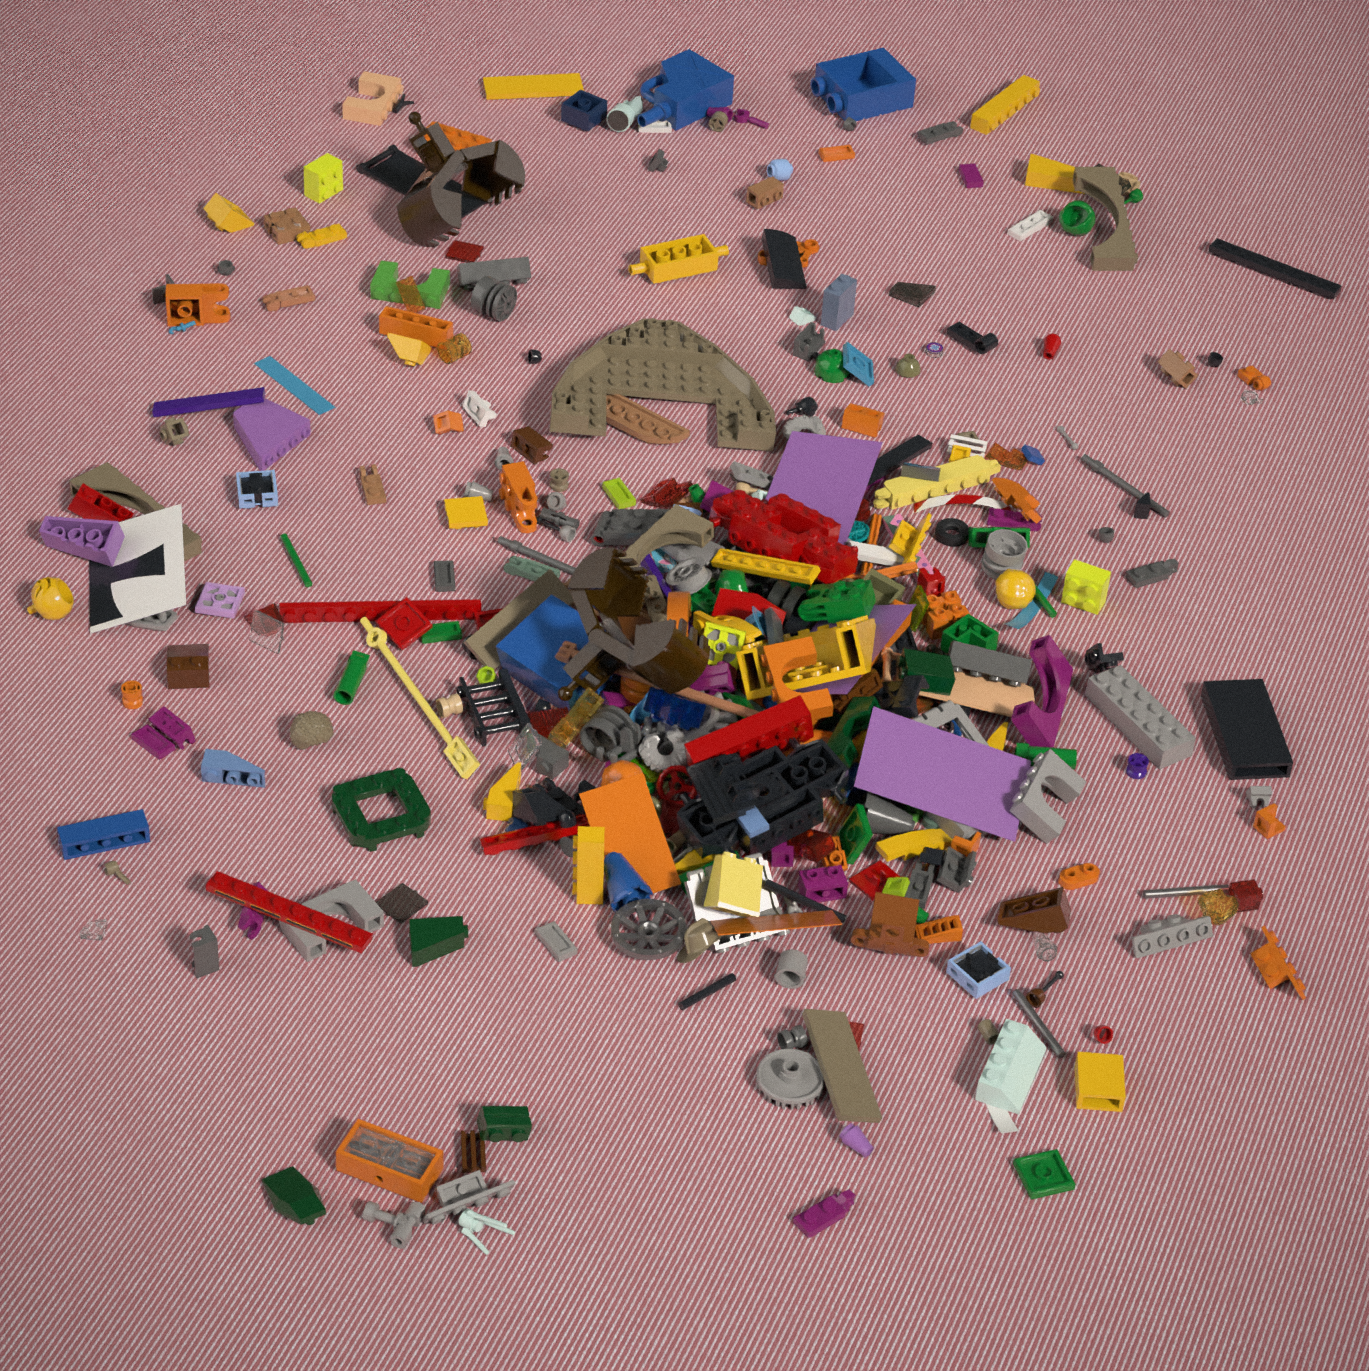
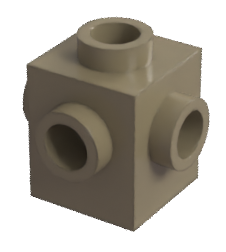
M173 417L165 420V424L160 427L159 431L161 439L165 441L166 445L172 443L173 446L184 443L183 439L189 436L188 426L184 419L176 420Z

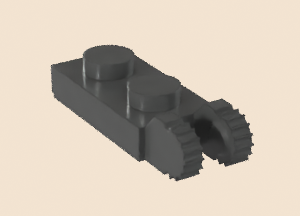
M954 121L942 123L920 130L917 137L928 145L953 136L958 137L963 133V128L961 126L957 127V123Z
M917 860L915 869L912 870L910 884L905 897L919 899V907L925 909L933 882L935 864H930L928 871H922L923 864Z

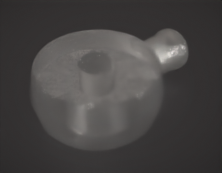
M1244 390L1241 394V401L1245 404L1253 405L1258 403L1262 405L1263 399L1258 398L1257 392L1253 390Z

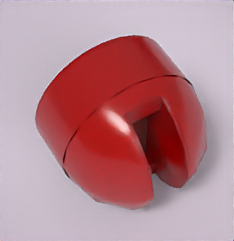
M1099 1025L1094 1029L1093 1035L1096 1041L1107 1044L1113 1038V1030L1106 1025Z

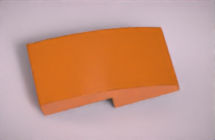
M839 836L818 838L817 844L823 866L841 865L843 871H847L848 866L845 852L842 850Z

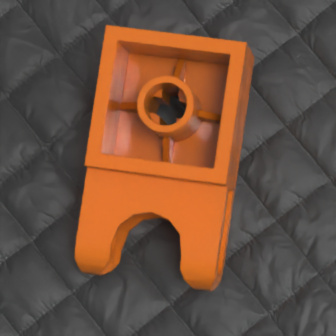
M222 283L166 284L167 325L180 326V323L186 324L191 321L196 323L193 326H204L206 323L228 322L231 318L229 308L217 305L216 302L225 301L228 298L229 287Z
M524 461L502 465V473L499 474L501 488H499L500 499L504 500L506 511L510 512L521 533L535 532L537 530L535 483ZM529 520L530 525H524L522 522Z

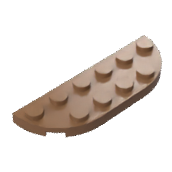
M606 394V422L637 439L645 441L647 444L680 443L689 437L690 430L620 394Z

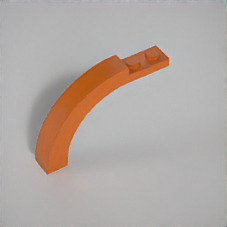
M690 591L669 592L667 621L669 619L677 621L676 628L678 629L680 619L686 620V637H688L689 617H691Z

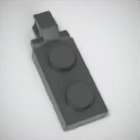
M1176 559L1152 563L1126 571L1125 577L1135 588L1143 587L1168 579L1172 573L1178 571L1179 563Z

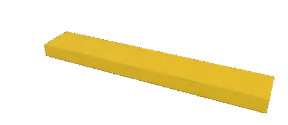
M723 548L719 549L711 561L713 567L728 570L737 569L745 573L812 585L821 571L819 566Z

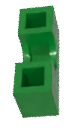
M969 526L970 547H986L988 537L992 532L1006 529L1023 536L1027 541L1028 548H1030V528Z

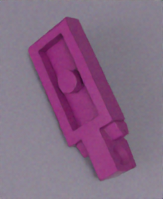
M850 1189L840 1193L839 1196L833 1194L795 1216L793 1223L807 1238H811L843 1219L850 1206L854 1205L856 1195Z

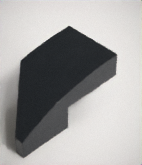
M924 847V852H921L919 861L941 865L944 850Z

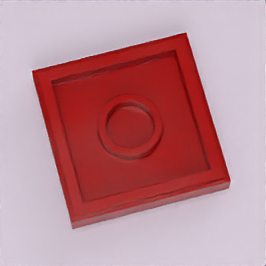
M407 597L376 620L379 628L386 632L390 640L401 651L433 627L432 623Z

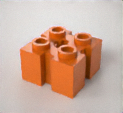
M956 590L943 592L940 597L934 594L919 597L917 617L922 625H926V632L931 640L941 639L942 632L965 615L970 614L966 606L961 605L962 600Z

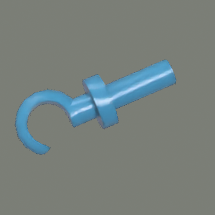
M195 321L186 324L180 323V326H173L168 332L172 335L174 330H182L184 332L186 328L196 325Z

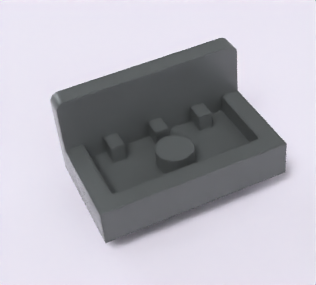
M948 846L943 853L937 881L957 893L964 887H969L973 880V876H971L972 871L977 864L975 861L977 853L972 851L966 857Z

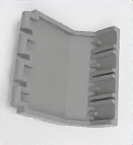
M760 852L745 856L757 860L756 864L763 865L759 916L783 914L778 904L776 892L764 887L767 879L772 881L768 861L763 860ZM713 865L705 867L706 876L702 868L687 872L688 881L684 883L694 922L701 918H706L712 926L711 920L746 918L703 906ZM790 930L722 935L708 950H716L717 954L730 950L729 946L737 945V948L748 946L751 940L757 939V942L770 939L769 935L777 933V936L789 934Z

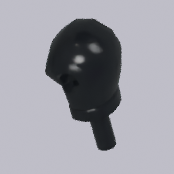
M808 396L795 403L796 408L788 410L786 413L790 415L798 412L800 415L807 414L812 417L818 409V404L814 398Z

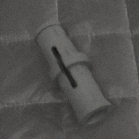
M544 507L540 513L542 520L554 523L557 527L568 525L577 530L580 524L579 519L566 516L561 511L558 513Z

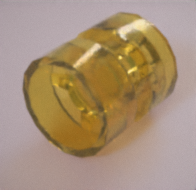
M458 333L450 339L440 342L437 345V351L444 363L451 364L469 355L472 347L467 336L463 333Z

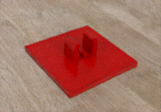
M879 860L849 878V882L874 902L875 893H882L888 878L901 876Z

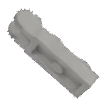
M735 461L731 464L730 468L734 473L733 476L738 481H746L755 487L760 486L769 491L773 481L771 475Z

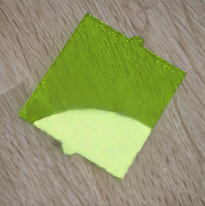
M917 585L908 603L917 604L912 610L910 627L913 632H916L929 606L926 593H924L921 585Z

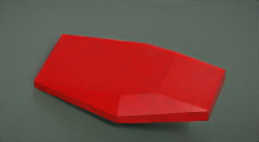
M720 588L711 616L727 615L745 620L746 617L753 613L752 606L762 612L764 616L765 610L771 607L781 619L783 625L787 612L756 593Z

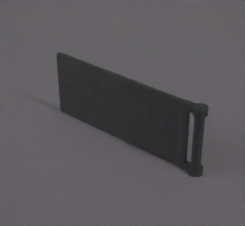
M394 144L367 162L356 166L360 174L364 173L403 195L407 194L426 168L423 163L398 150ZM451 179L444 185L443 189L462 194L461 219L486 204V201L483 202L479 198L476 199L475 196L473 197L468 193L461 192L462 184Z

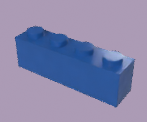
M143 809L57 827L58 841L64 860L150 842L149 825Z

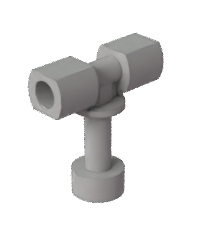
M368 1201L364 1208L362 1219L372 1223L375 1219L392 1224L394 1232L391 1235V1244L397 1248L404 1249L412 1237L413 1226H419L425 1216V1206L418 1202H412L405 1214L399 1212L396 1216L379 1210V1204Z

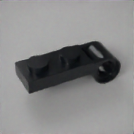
M960 321L947 328L949 336L979 354L983 355L998 346V339L993 333L982 336Z

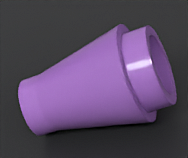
M850 1123L839 1135L843 1144L860 1153L864 1158L869 1156L874 1150V1147L858 1125L855 1126L853 1123Z

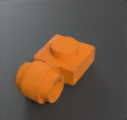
M1253 365L1238 370L1237 376L1247 385L1253 384L1256 390L1262 391L1268 389L1271 385L1270 378L1263 375Z

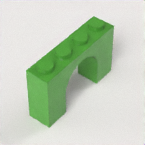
M381 260L370 284L371 299L440 309L450 286V270L432 268L426 282L409 286L397 282L398 263Z

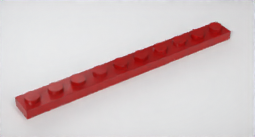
M481 599L410 600L428 620H474V612H481ZM401 601L279 603L280 623L360 622L363 617H367L369 621H376Z

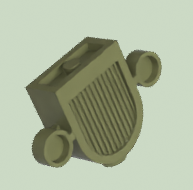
M871 568L863 580H871L876 598L874 605H890L895 599L901 601L905 587ZM846 578L843 581L852 582L855 580L852 578Z

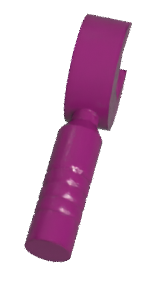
M737 109V115L734 114L733 120L737 123H747L749 121L765 129L769 126L768 122L750 117L749 111L745 109Z

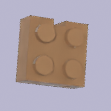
M296 207L264 215V227L269 234H272L273 239L278 245L296 241V236L304 231L310 232L309 223Z

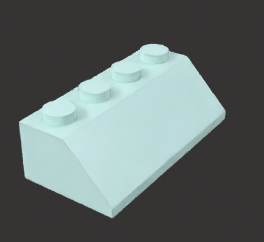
M1006 1018L978 1081L975 1100L1020 1114L1047 1049L1028 1025Z

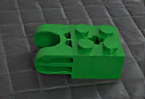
M857 579L852 582L837 581L830 584L812 585L806 592L807 600L802 601L798 608V614L804 621L828 620V623L852 620L866 615L869 617L876 602L871 580Z

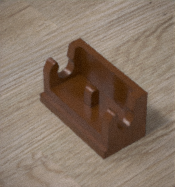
M530 426L513 430L510 447L535 465L537 462L549 458L547 454L543 455V453L551 450L553 444Z

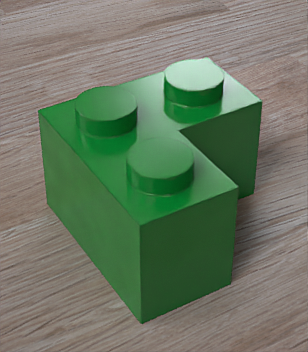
M967 614L942 632L940 650L948 654L951 641H958L996 651L999 632Z

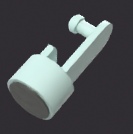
M636 96L632 101L625 100L623 103L615 105L609 111L607 123L612 130L624 132L632 125L643 109L641 96Z

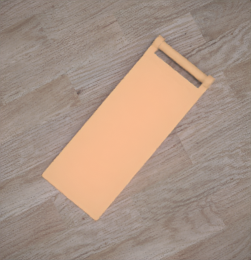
M889 647L883 648L881 651V658L883 659V678L881 682H893L891 679V659L897 660V657L901 656L900 653L893 652ZM896 667V681H901L898 678L899 669ZM962 670L961 673L954 671L956 680L950 696L924 691L919 692V695L943 701L951 700L955 704L1012 717L1014 706L1031 700L1034 702V687L1021 684L1020 687L1009 685V681L1001 679V682L989 680L987 675L982 674L981 677L969 675L970 671Z

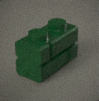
M481 1106L477 1117L481 1141H527L532 1129L527 1106Z

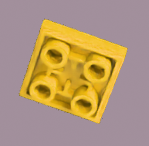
M482 496L444 499L449 529L478 528L488 525Z

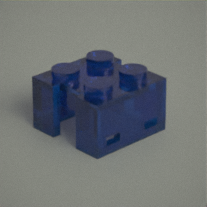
M650 686L643 710L650 713L649 717L662 720V723L671 726L675 724L680 728L689 730L690 727L699 729L706 705Z

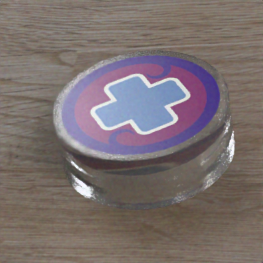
M931 342L926 345L925 353L931 358H939L943 355L944 347L940 343Z

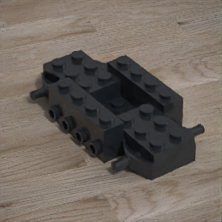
M793 737V740L790 739L788 744L794 750L787 757L775 745L752 758L746 759L743 762L746 766L744 771L738 773L740 780L752 778L755 782V787L759 789V796L753 799L752 802L769 824V830L750 838L736 818L714 825L701 799L692 800L687 793H684V795H680V800H682L685 806L677 812L679 831L702 859L711 854H721L723 852L736 854L732 846L738 840L739 846L747 855L759 852L763 854L824 822L822 798L833 796L840 804L846 803L847 797L841 790L848 784V768L823 739L800 744Z

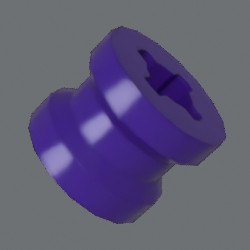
M1140 753L1131 754L1126 767L1127 775L1133 779L1144 778L1147 774L1149 759Z

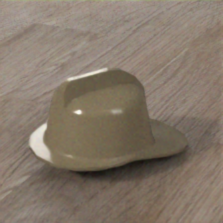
M706 918L697 920L684 933L685 946L678 953L677 961L679 963L691 962L717 942L722 935H717Z

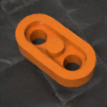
M1092 863L1080 864L1062 870L1058 882L1064 889H1078L1096 883L1099 879L1100 870Z

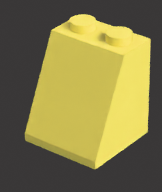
M723 852V855H715L703 906L742 917H759L763 865L756 864L757 860L744 857L743 860L737 859L736 854L730 852Z

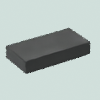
M452 560L434 561L436 592L455 591L454 563Z

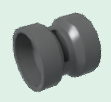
M801 1025L794 1026L789 1031L784 1029L777 1033L781 1049L802 1048L808 1044L806 1032Z

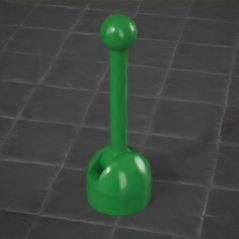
M1138 188L1132 190L1129 194V199L1124 201V205L1130 201L1132 203L1142 201V191Z

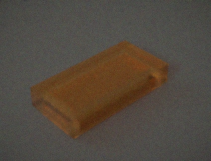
M413 276L396 282L407 311L418 313L426 310Z

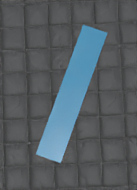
M271 356L254 363L317 414L321 415L336 408Z

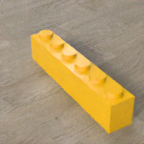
M1022 75L972 114L970 128L985 135L994 131L996 127L1003 124L1005 120L1012 117L1013 114L1039 95L1040 81Z

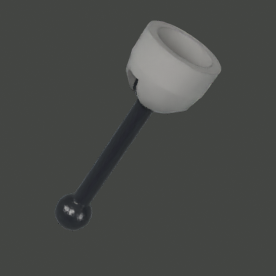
M536 517L537 524H543L559 531V535L563 540L571 542L576 535L574 527L565 525L559 528L543 521L541 517Z

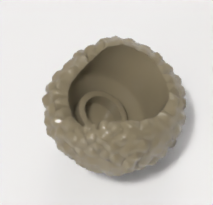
M307 711L298 714L292 721L290 728L291 743L300 750L327 743L334 734L330 718L317 711Z

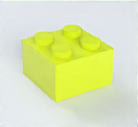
M326 153L304 166V195L320 204L343 190L342 160Z
M1074 559L1066 572L1061 603L1098 615L1106 602L1111 571Z

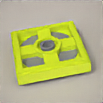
M707 621L703 635L709 639L710 656L708 664L717 665L719 661H727L738 671L739 663L736 652L742 650L741 646L744 645L746 631Z

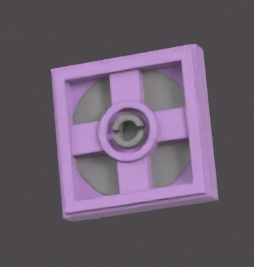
M206 582L196 603L195 613L235 618L245 594V588Z

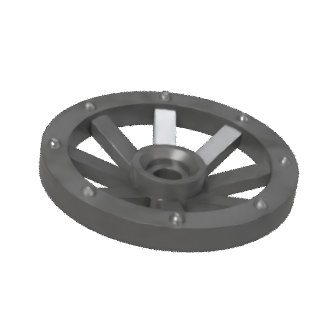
M640 899L632 901L621 907L615 913L611 922V936L614 944L621 952L632 958L640 960L662 959L675 953L684 943L686 921L683 914L675 906L662 900ZM644 910H657L652 921H647ZM636 912L640 922L639 926L626 917ZM664 913L673 918L670 922L659 927ZM620 924L624 925L634 933H620ZM678 926L677 935L664 934ZM626 941H638V942H637L634 946H632V945H630L629 943H627ZM658 942H670L663 947L658 944ZM645 946H648V947L651 946L652 949H642V948L645 947Z

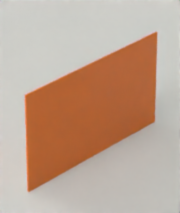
M643 773L579 794L590 827H605L604 859L611 852L623 854L648 884L653 893L681 884Z
M832 910L710 921L718 936L843 925Z

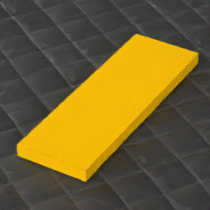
M580 73L483 77L487 100L572 96L579 90L584 91Z

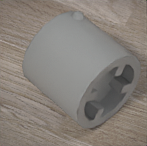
M793 949L782 952L776 974H774L777 983L788 989L801 987L804 979L807 977L805 975L808 965L807 956Z

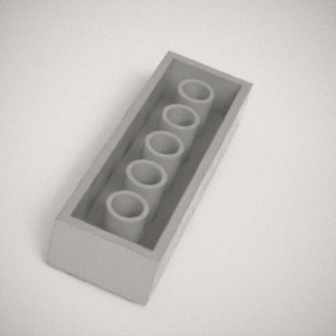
M1122 665L1088 678L1085 696L1157 768H1165L1192 756L1196 737Z

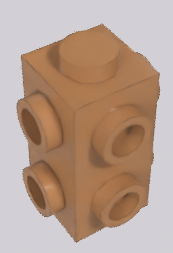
M772 176L747 187L746 202L754 208L760 209L783 198L784 184Z
M1169 349L1158 360V363L1162 366L1160 370L1167 376L1171 375L1172 378L1170 380L1177 386L1181 384L1187 388L1198 377V374L1194 371L1196 367L1189 361L1185 363L1183 361L1185 357L1179 351L1174 353Z

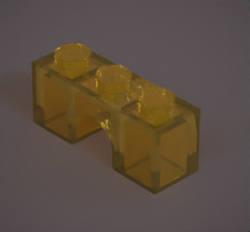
M588 687L565 718H562L550 732L547 739L567 749L578 736L583 726L602 707L605 700Z

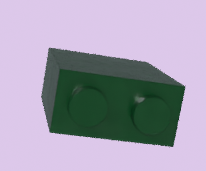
M903 648L901 656L897 657L896 667L899 669L898 678L901 681L907 675H923L930 686L929 689H921L920 691L950 696L956 680L950 656Z

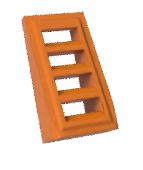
M953 915L918 924L915 927L916 938L924 939L929 944L962 941L963 927L959 915Z

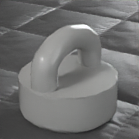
M552 492L548 495L546 504L549 509L561 511L567 506L566 498L562 493Z

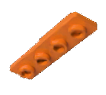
M1265 925L1262 926L1261 929L1269 943L1250 954L1267 985L1272 989L1290 979L1302 1000L1306 999L1303 992L1306 987L1300 977L1297 979L1294 977L1297 971L1291 961L1288 963L1285 961L1288 956L1283 947H1277L1276 943L1279 940L1273 930L1269 932Z

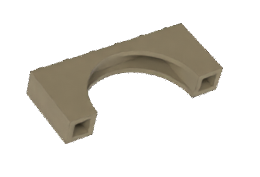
M675 504L647 532L643 533L634 544L628 547L625 551L627 553L626 557L619 558H633L637 561V565L630 567H639L649 553L665 545L682 543L703 548L714 538L713 523ZM651 580L647 583L648 587L646 588L647 591L645 592L646 596L644 597L645 601L643 604L653 596Z

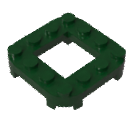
M403 768L384 771L333 787L332 811L333 814H337L349 836V843L353 847L357 845L368 848L369 852L377 851V844L411 834H415L417 839L421 838L431 825V810L415 781ZM391 792L393 797L397 796L406 814L368 824L356 802Z

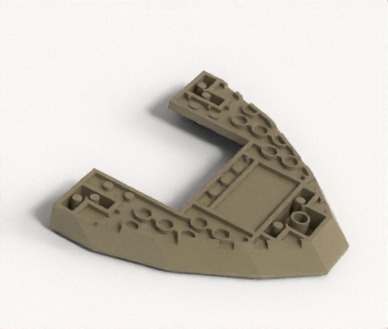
M643 318L607 335L570 363L552 391L550 432L606 437V394H620L622 396L715 404L717 447L773 451L776 436L775 412L755 379L716 344L678 321Z

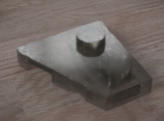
M897 282L889 290V296L920 308L936 292V286Z

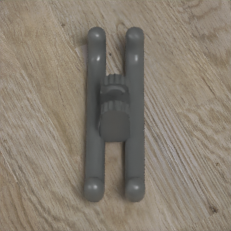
M649 716L644 718L642 730L636 722L631 723L629 728L621 729L620 745L607 753L604 752L602 746L597 747V758L601 762L610 761L612 764L619 760L631 761L639 756L638 747L642 743L643 738L651 731L652 718ZM663 721L657 723L656 733L659 736V742L665 733V723ZM623 752H626L625 755L618 758V755H620Z

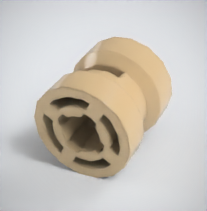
M457 693L450 695L449 698L442 697L436 699V707L441 718L449 717L452 713L455 715L463 713L462 701Z

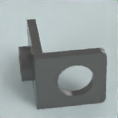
M166 274V284H175L169 274ZM166 285L152 288L153 303L166 302Z

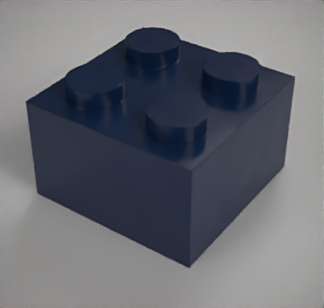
M579 90L561 104V121L584 131H590L607 118L608 100Z

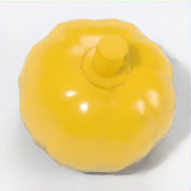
M53 576L42 578L32 588L31 599L33 605L27 607V611L29 614L38 612L47 620H59L70 613L74 604V598L70 588L62 579Z

